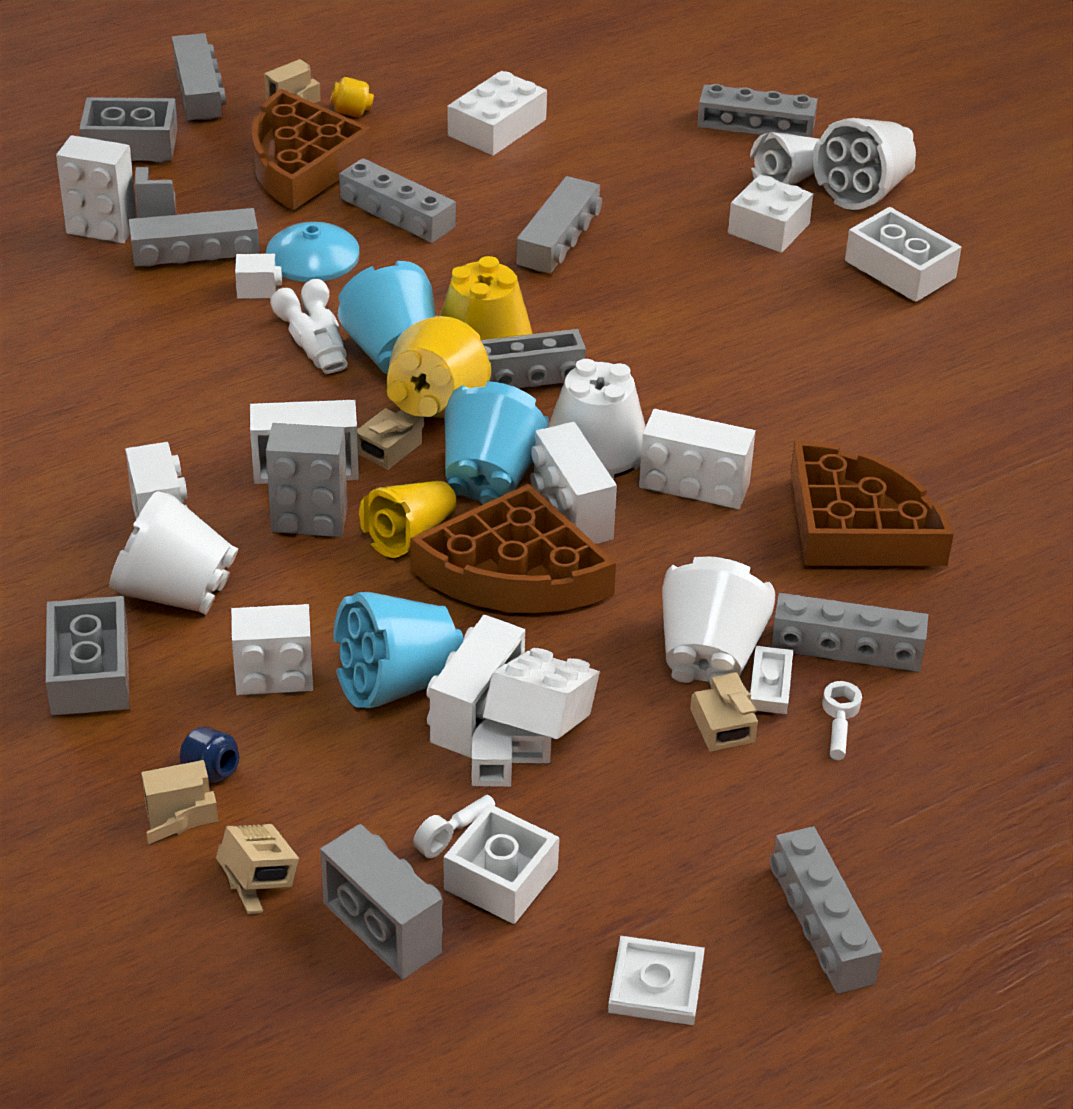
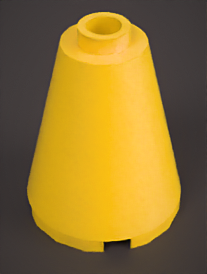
M444 481L379 487L370 491L361 500L359 508L360 525L364 534L370 533L375 541L371 543V546L385 557L396 558L410 551L411 537L438 526L455 510L456 495L454 490Z

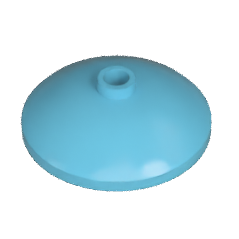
M303 222L286 227L269 241L266 248V254H275V266H281L283 277L301 282H308L312 279L328 281L343 276L355 267L360 256L359 244L354 236L339 226L325 222Z

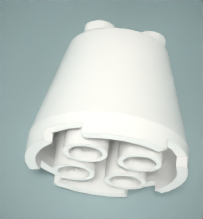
M860 118L843 119L828 125L829 127L823 133L821 139L816 141L814 146L813 169L819 186H824L829 195L835 199L834 203L849 210H859L876 204L915 169L916 150L913 142V133L908 127H903L895 122Z
M581 359L577 361L576 367L568 373L549 422V427L574 421L612 479H614V474L630 468L636 470L641 465L642 436L646 426L634 379L630 374L629 366L625 364L595 362L591 359Z
M156 491L133 524L135 529L131 533L125 549L121 550L110 577L109 587L124 596L198 611L206 615L215 599V595L212 592L215 590L221 592L227 582L230 572L225 570V567L229 568L232 565L238 548L228 543L173 495Z
M694 557L693 564L680 567L672 565L667 570L662 587L665 651L667 664L672 669L671 675L676 681L690 683L696 679L707 681L711 685V679L714 676L735 672L740 676L773 612L775 590L770 582L763 583L749 574L750 567L745 564L718 557Z

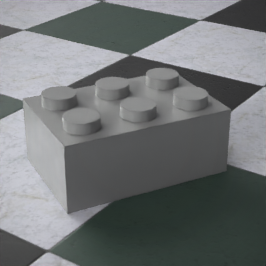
M86 97L79 128L80 137L130 145L131 162L136 160L172 161L178 130L175 98Z
M272 423L266 448L271 532L342 537L348 509L344 427Z
M124 596L47 602L46 688L51 715L130 709L128 626Z
M359 824L320 848L323 904L402 979L406 978L442 953L443 899L441 894L432 884H426L421 880L406 860L397 858L387 848L386 843L379 835H372L362 824Z

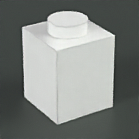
M236 254L237 299L271 298L276 292V285H282L281 266H275V254Z

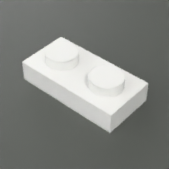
M763 646L755 647L750 702L757 711L787 714L793 650Z

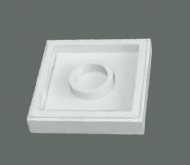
M620 936L608 1013L694 1025L705 948Z

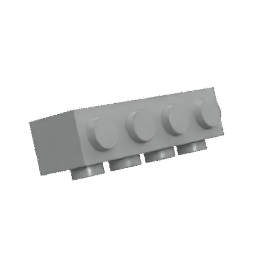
M205 33L172 36L174 65L187 120H210L214 117H222L221 105H226V94L224 87H222L221 73L218 71L213 44H208Z
M704 84L699 101L697 127L758 135L778 132L812 138L818 98H812L804 94L795 96L781 94L777 91L762 92L746 87L738 89L724 87L720 84Z
M362 158L339 173L340 199L431 243L456 227V201Z
M566 176L518 236L516 264L538 272L551 274L557 264L564 261L570 247L576 245L582 231L588 229L592 218L600 213L603 203L602 198L599 197L600 185Z
M254 208L129 219L134 266L150 267L166 263L182 264L198 260L214 261L220 258L236 257V254H259L258 227Z
M578 329L481 340L487 352L488 360L491 362L490 382L503 383L516 388L564 383L568 373L576 367L577 361L586 357V347Z
M779 593L771 648L793 650V654L920 672L927 636L928 614Z
M813 826L776 835L774 853L770 854L771 870L778 879L790 907L794 910L803 928L805 937L810 941L819 959L821 968L827 974L836 994L876 984L882 950L816 828Z

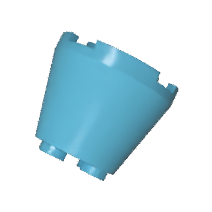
M396 261L395 266H388L378 270H374L373 266L361 271L343 287L338 296L340 304L337 316L343 329L386 374H388L393 347L399 336L414 323L436 316L433 290L426 273L418 265L407 261Z
M487 381L486 387L467 388L462 385L452 392L444 414L445 472L448 485L454 490L455 495H464L485 504L515 490L533 461L531 447L535 446V431L549 428V418L544 416L535 406V398L516 387Z
M358 592L353 596L344 597L338 607L333 630V641L340 642V659L343 668L336 670L340 686L346 698L353 706L366 708L379 707L426 689L432 677L435 675L439 676L445 668L450 653L457 651L464 640L463 634L460 629H455L445 606H437L373 592Z

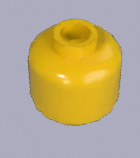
M344 77L340 82L334 83L330 104L334 105L336 113L360 118L365 110H371L374 94L369 93L368 83Z

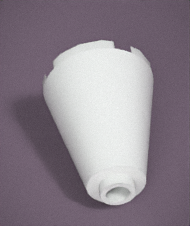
M778 132L760 135L754 142L750 158H754L755 167L751 168L754 178L760 174L762 176H770L788 185H794L815 174L813 169V151L816 141L820 139Z

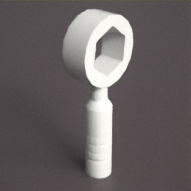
M845 681L830 683L824 690L822 701L823 709L826 713L836 718L832 722L830 757L834 760L845 758L848 722L845 719L852 718L859 713L862 701V694L858 687ZM844 696L851 702L840 704L833 698Z
M489 795L483 796L455 813L448 822L439 815L429 817L415 833L413 839L414 848L427 858L436 857L449 844L454 829H462L473 822L488 804L495 806L493 798Z

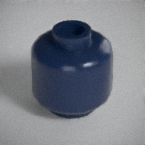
M197 727L192 730L182 742L179 755L181 764L204 760L208 782L210 783L221 782L228 778L236 770L240 758L235 739L225 732L210 727Z

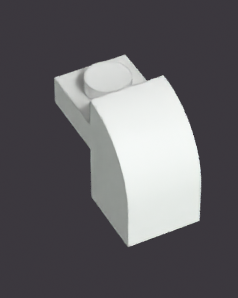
M486 719L476 728L472 737V786L511 787L512 763H550L551 737Z

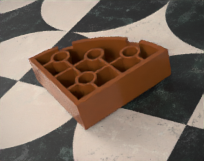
M283 89L278 90L263 103L260 114L255 116L252 122V153L256 177L273 198L292 210L297 209L339 181V173L362 158L368 161L372 159L371 128Z
M794 440L790 474L804 565L948 566L954 536L953 530L940 504H934L926 496L927 489L916 479L900 468L861 451L856 456L841 452L838 445Z
M530 484L524 485L410 538L411 571L428 585L446 595L478 607L499 610L504 613L556 612L592 605L613 596L615 593L616 562Z

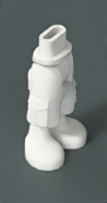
M312 279L302 287L301 304L306 314L302 313L299 299L292 289L281 288L277 290L270 301L273 312L282 320L290 322L288 329L295 342L304 349L307 357L313 361L317 368H321L325 374L345 369L348 365L345 359L347 353L339 333V323L333 313L325 308L329 299V289L325 282L320 279Z

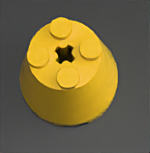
M485 256L479 262H472L452 270V278L440 316L452 317L468 324L479 334L480 340L532 334L517 276L510 268L499 264L498 259L495 257Z
M447 316L426 318L408 327L397 339L391 353L387 374V395L389 399L408 414L419 417L444 418L448 400L454 390L462 385L467 388L486 387L487 381H490L491 362L488 360L487 352L480 340L479 334L461 320Z

